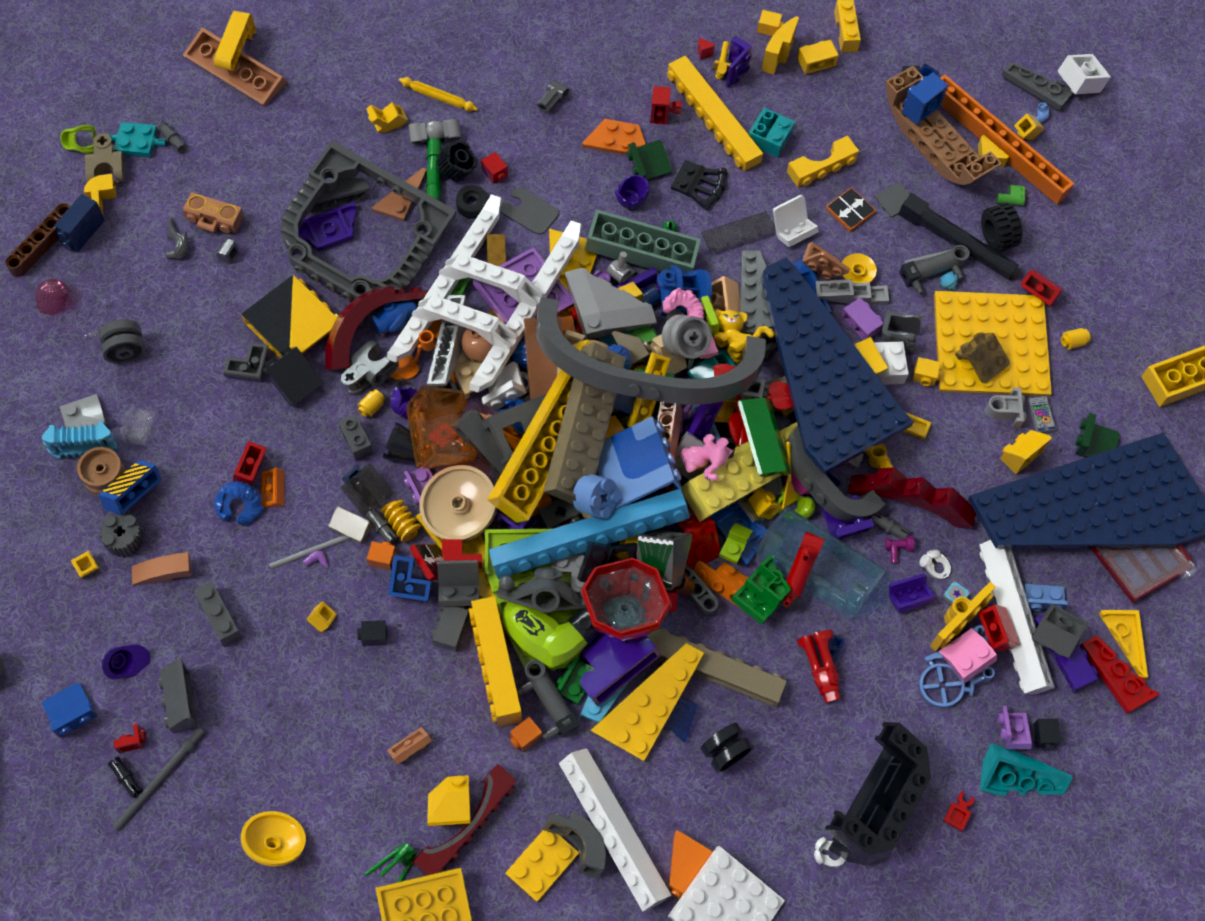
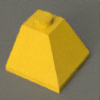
M469 775L447 777L428 794V826L470 823Z

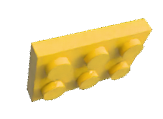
M542 830L505 874L533 900L538 902L579 855V852L560 835Z

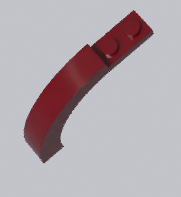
M386 286L368 291L354 299L340 313L330 331L325 352V369L350 368L349 352L353 335L360 322L371 311L390 302L424 298L429 290H422V287H413L411 291L405 292V289H394V286Z

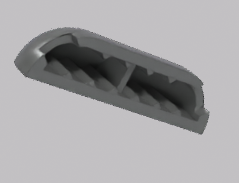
M357 177L340 180L336 190L325 191L311 209V214L332 210L354 201L356 204L361 203L362 199L370 192L368 183Z

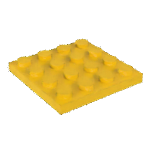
M461 867L375 888L382 921H472Z

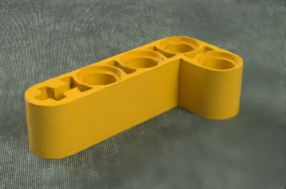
M233 11L214 57V66L216 68L230 71L235 69L246 39L253 40L252 36L256 33L252 14Z

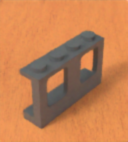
M547 394L490 416L482 422L485 430L490 428L504 457L500 461L502 465L508 463L514 453L505 438L503 428L520 423L526 432Z

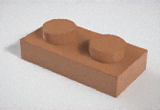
M420 727L389 748L387 752L398 765L400 762L406 761L418 750L425 748L432 740L425 730Z

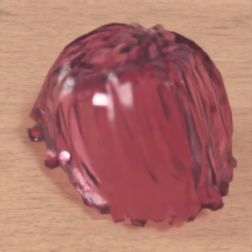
M58 279L45 280L38 285L35 297L36 307L40 310V313L43 312L50 315L63 310L62 306H65L68 301L67 285Z

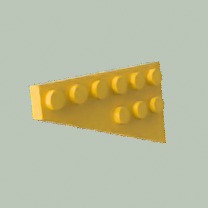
M686 643L590 731L645 762L703 658L704 653Z

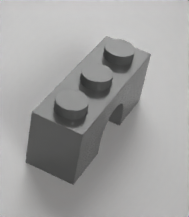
M212 581L193 590L223 647L242 638Z

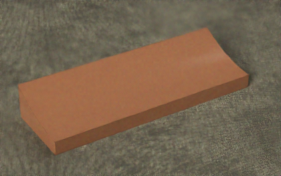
M203 27L183 53L185 58L264 107L287 84L283 76L242 51L233 71L216 68L214 66V57L221 38Z
M557 317L558 327L563 334L562 318ZM524 318L530 400L548 393L557 377V366L544 354L538 344L535 333L536 318Z

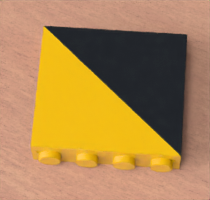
M294 275L290 276L241 314L243 322L278 357L281 356L280 352L288 346L290 348L297 346L302 354L330 333L339 316L338 314H333L330 311V307L325 302H321L313 290H308L301 278L297 279Z

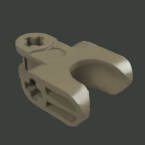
M101 133L96 135L93 140L94 154H85V176L87 182L106 170L114 173L117 183L125 182L123 152H114V145L108 134Z

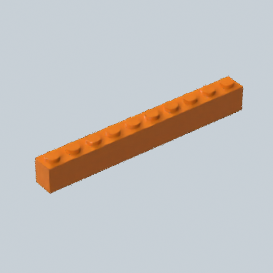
M944 74L941 77L948 84L941 105L943 109L979 139L985 135L1009 156L1007 163L1055 204L1058 205L1069 195L1075 184L948 76Z

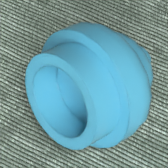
M953 271L940 277V284L943 288L956 290L958 277Z

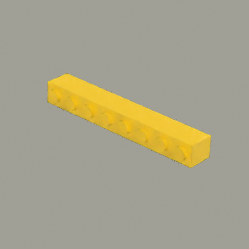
M686 55L669 63L668 79L671 82L674 81L678 92L685 95L687 103L695 108L699 118H703L707 129L714 132L717 142H721L726 153L732 155L736 166L746 171L761 163L763 152Z

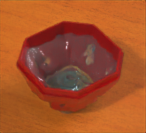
M635 558L595 567L581 589L586 609L596 631L622 641L637 639L658 630L672 606L659 571Z

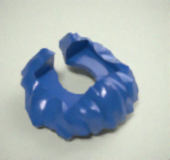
M236 480L235 482L230 481L229 484L226 483L219 489V493H217L214 500L216 514L222 521L226 522L232 516L231 501L235 498L243 500L245 508L236 517L239 525L248 526L264 510L261 504L262 495L258 493L257 489L250 486L249 483H244L243 481L239 482Z

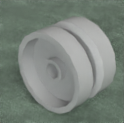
M679 314L667 320L662 331V342L665 349L672 355L694 359L703 355L710 346L711 330L707 322L702 318Z

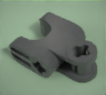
M369 341L350 358V368L342 374L341 381L346 386L349 394L358 395L369 384L373 386L382 384L398 369L399 362L388 360L387 356L379 361H375L380 355L381 349L378 343Z

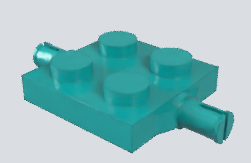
M121 122L119 132L116 135L108 134L112 142H116L114 152L122 151L123 155L151 157L155 145L166 147L167 143L165 139L156 138V125Z

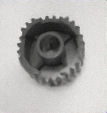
M130 514L108 515L104 519V523H102L103 527H100L101 541L114 556L128 557V555H132V552L136 553L135 550H139L138 547H141V544L144 543L143 530L138 521Z

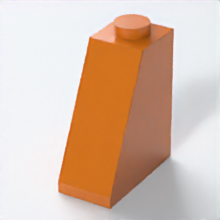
M676 830L673 837L668 888L672 890L671 894L674 897L680 899L713 851Z

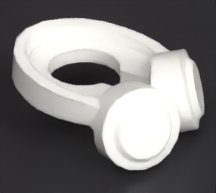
M929 550L920 559V566L926 568L932 577L944 579L949 576L951 572L950 563L941 554L940 550ZM932 558L943 565V573L935 572Z
M824 837L820 838L815 845L814 856L816 862L819 865L824 864L830 867L842 865L846 861L842 857L838 860H832L829 855L822 854L821 851L823 849L828 850L832 841H827Z

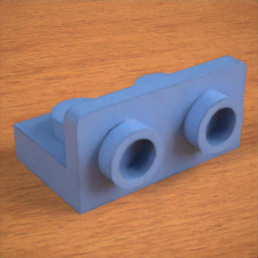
M1024 584V591L1031 611L1048 610L1051 604L1064 610L1068 606V601H1065L1064 586Z

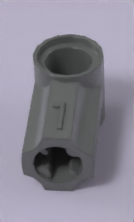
M552 80L546 93L537 102V107L544 113L549 114L559 101L562 102V99L568 96L569 88Z

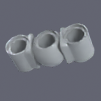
M459 119L443 120V122L432 121L426 125L425 122L408 125L411 143H423L431 138L450 140V138L454 137L457 139L461 138Z

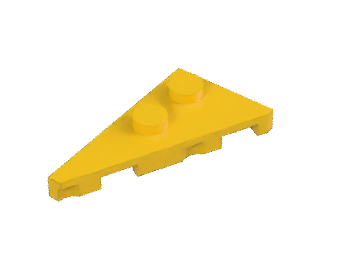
M1101 610L1099 616L1137 675L1143 679L1148 678L1139 610Z

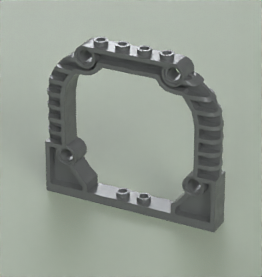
M332 140L308 173V179L287 206L281 220V235L288 249L289 262L297 272L309 275L314 282H321L330 291H336L344 299L353 301L362 295L356 293L358 290H364L366 293L386 286H394V289H405L413 281L431 252H434L456 219V210ZM359 172L376 180L379 185L392 189L395 194L402 195L415 202L420 221L414 225L415 241L399 265L388 276L378 280H373L364 275L348 276L313 256L310 245L305 240L299 238V230L304 219L325 191L336 190L340 180L356 177ZM326 178H333V180H331V181H327V180H325V179H326ZM424 230L427 233L420 234L419 231ZM296 254H301V255H302V256L299 257V258L293 257V256L296 255Z

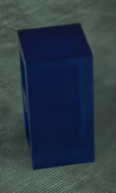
M836 635L829 642V649L834 664L845 640Z

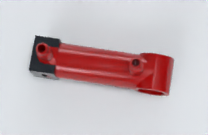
M806 531L786 578V582L791 590L780 603L781 606L795 611L825 539Z

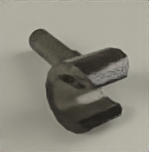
M401 378L399 381L388 379L384 381L385 384L394 385L398 388L401 386L405 388L404 386L408 384L412 385L405 378Z

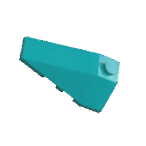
M991 743L983 759L980 790L999 796H1007V791L1018 790L1019 795H1026V791L1037 790L1039 795L1065 794L1073 777L1068 773L1017 751Z

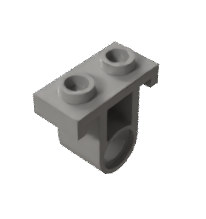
M1014 387L1009 396L995 395L991 397L985 407L986 415L991 419L1015 420L1012 428L1020 429L1022 424L1026 422V412L1023 411L1025 397L1022 395L1021 388Z

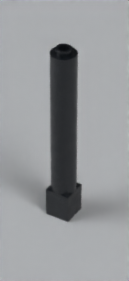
M913 193L902 204L898 215L914 225H917V223L921 224L954 246L963 245L967 247L971 257L1009 280L1011 277L1014 279L1020 271L1018 269L1019 264L928 208L929 203Z

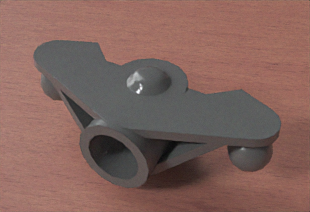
M543 567L535 570L534 576L536 577L519 587H514L515 582L511 576L505 575L499 580L498 598L534 608L540 612L547 613L586 608L581 593L584 585L581 586L580 593L574 592L560 580L563 577L562 572L555 568Z

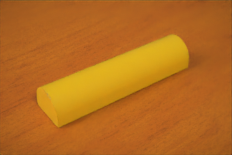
M651 352L645 373L665 376L671 358ZM636 397L627 426L631 427L650 418L656 401Z

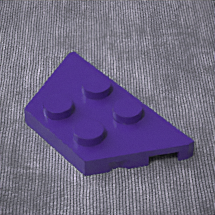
M355 201L304 219L299 230V237L318 251L353 239L356 215Z

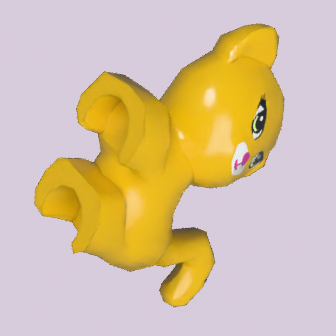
M734 310L714 311L719 322V330L722 332H717L713 340L719 348L729 345L727 351L734 358H738L743 353L747 336L760 338L762 333H766L769 338L775 336L773 330L767 326L758 327L753 335L741 333L743 324L748 319L747 314L744 312L738 313Z

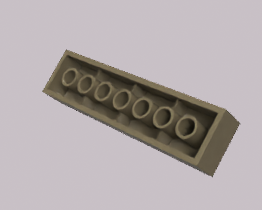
M595 342L582 346L581 352L608 365L624 368L626 357ZM573 378L543 492L574 505L573 500L576 501V495L573 492L578 480L584 475H596L617 393L596 388Z

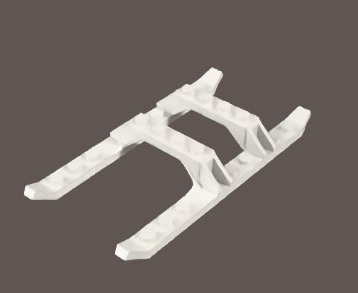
M491 195L451 258L446 260L445 267L439 271V276L424 299L419 301L418 308L412 312V317L387 352V359L397 362L411 355L420 342L419 334L427 330L433 321L443 319L474 330L493 345L472 378L470 390L480 392L492 386L524 335L523 319L536 316L540 298H547L579 246L582 224L570 221L539 273L531 282L523 274L474 258L485 242L487 234H490L500 217L502 198ZM470 277L503 289L518 301L519 305L505 325L498 317L447 300V297L460 279Z

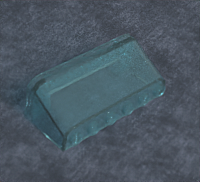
M786 507L765 532L756 550L758 559L763 562L771 555L774 558L773 563L777 570H780L783 576L787 578L806 531L825 539L804 590L845 617H855L886 570L794 510Z

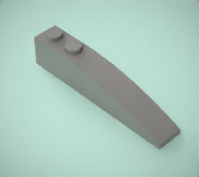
M448 295L447 300L470 307L466 295ZM442 319L427 381L428 386L447 385L462 350V336L467 328Z

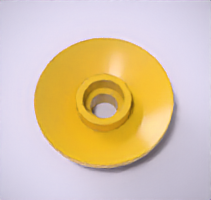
M850 254L842 261L844 265L850 268L848 274L842 275L845 280L852 279L853 283H865L873 281L876 276L877 268L874 261L864 254Z

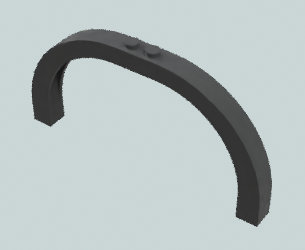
M540 298L535 333L542 351L561 370L596 388L666 403L700 405L734 398L747 391L759 377L765 356L766 339L751 336L746 337L741 363L731 371L715 377L701 379L672 378L608 365L579 351L563 336L557 324L559 300Z

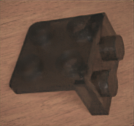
M979 332L973 336V340L961 345L960 350L955 355L958 360H969L980 381L987 383L1009 366L1010 361L994 333Z

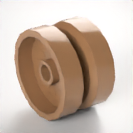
M96 447L86 451L77 464L79 477L87 490L96 496L126 471L117 453L106 447Z

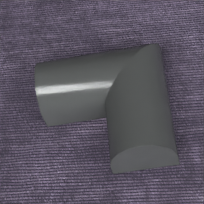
M250 343L246 359L227 357L223 375L225 377L261 381L269 346Z

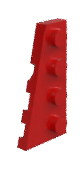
M1097 635L1079 646L1085 649L1088 655L1087 659L1096 668L1099 676L1126 714L1160 695L1155 689L1152 691L1145 684L1146 681L1141 676L1137 677L1130 670L1131 667L1126 662H1121L1116 657V653Z

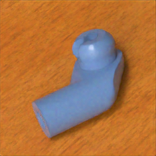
M1045 102L1038 105V116L1036 118L1040 123L1049 118V108Z

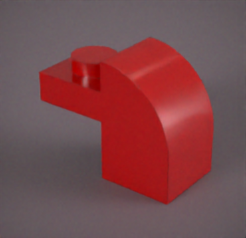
M442 539L443 561L477 560L478 569H482V554H463L462 539Z

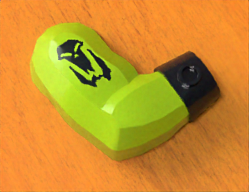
M513 602L507 603L501 615L502 629L507 637L528 657L539 660L546 668L553 671L567 665L578 657L583 649L590 645L601 633L596 631L591 623L588 612L584 608L567 619V623L558 625L553 618L544 612Z

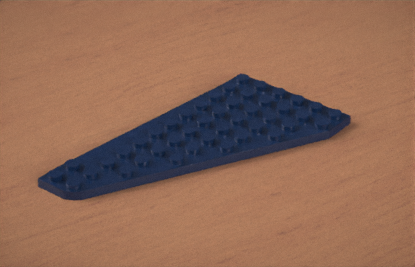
M787 257L767 266L763 271L761 283L804 452L825 475L910 428L914 422L899 406Z

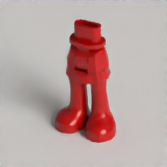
M832 629L816 632L813 635H807L796 640L798 646L806 652L812 669L811 675L814 677V683L819 689L820 695H823L825 703L841 699L838 691L840 690V687H838L839 673H837V666L833 662L829 649V641L834 637ZM815 641L818 645L824 667L820 666L815 650Z

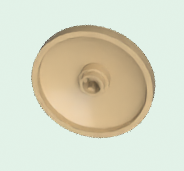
M467 465L451 466L439 471L427 482L421 494L420 514L424 524L440 539H462L465 542L478 537L491 525L497 512V508L487 501L494 488L493 483L482 471Z

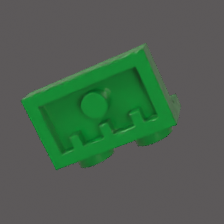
M580 656L566 665V674L564 677L560 676L555 685L563 698L576 705H579L586 692L581 686V677L588 671H594L592 666L580 660Z

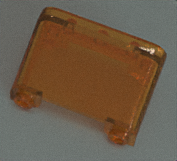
M423 385L408 402L407 416L417 468L431 469L469 464L476 458L477 453L472 444L465 445L462 438L451 427L467 407L464 391Z

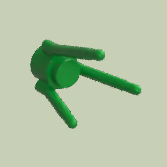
M404 843L372 866L364 875L368 876L394 857L395 859L380 873V877L388 873L398 862L403 866L406 863L407 865L398 879V882L403 881L413 865V858L417 853L411 846Z

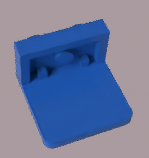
M79 683L73 684L42 702V706L51 722L49 725L59 738L97 717L83 687Z

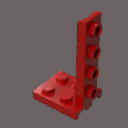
M667 486L665 493L673 491L669 486ZM687 506L690 518L677 522L675 525L683 533L692 534L686 565L694 570L698 561L707 564L718 558L721 549L715 522L711 518L704 522H699L696 515Z

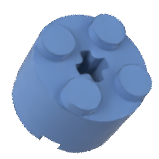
M594 474L581 477L576 483L573 492L576 495V501L573 500L577 511L604 519L610 517L621 498V492L618 491L617 485L613 480Z

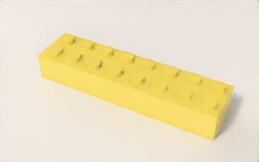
M797 422L779 431L785 453L787 439L791 431L797 426ZM750 447L728 459L723 466H720L712 473L718 475L717 481L704 479V473L681 486V491L699 522L777 479L782 474L778 473L766 478L759 476Z

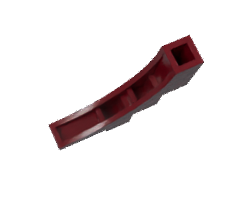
M895 467L879 468L878 473L852 475L847 490L851 495H865L869 491L874 490L879 497L895 499L928 510L945 519L954 527L967 528L974 525L976 513L972 505L953 487L936 489L924 477L907 479Z

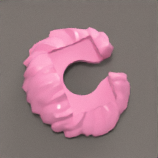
M677 288L663 301L664 313L669 314L676 307L683 306L686 308L688 316H695L704 320V307H702V303L699 302V299L696 298L691 290L685 291Z

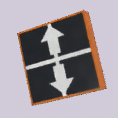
M852 187L826 206V210L849 232L876 212V209Z

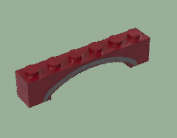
M499 764L495 765L481 781L484 783L482 798L470 819V823L466 824L459 833L447 842L433 848L428 845L425 846L413 860L412 864L425 875L445 871L446 868L444 866L449 860L453 862L460 854L458 849L462 844L467 845L473 839L474 835L472 833L477 827L481 829L488 821L486 816L491 811L494 813L501 806L500 800L504 795L508 797L516 788L513 784L517 780Z

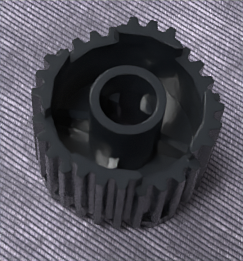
M462 140L450 142L438 154L437 171L440 175H445L449 180L452 179V181L460 182L477 167L478 159L472 153L473 150H470L469 143Z

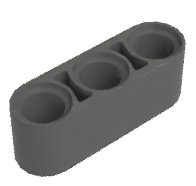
M686 565L685 572L695 583V589L701 592L700 594L692 593L686 597L703 616H714L718 607L717 598L692 568ZM709 603L714 608L706 609L704 607V604Z

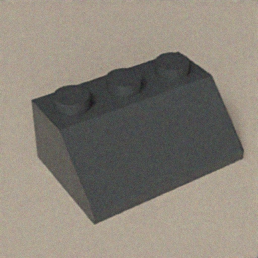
M181 658L176 659L161 669V677L158 678L160 689L164 691V696L161 697L162 706L167 711V716H164L165 726L172 733L198 728L189 670Z

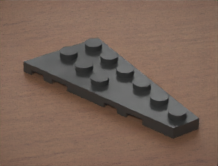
M742 251L740 312L746 313L748 319L743 324L740 332L753 335L756 329L761 326H767L773 330L761 283V277L767 265L760 251ZM762 333L761 337H768V335L766 333Z

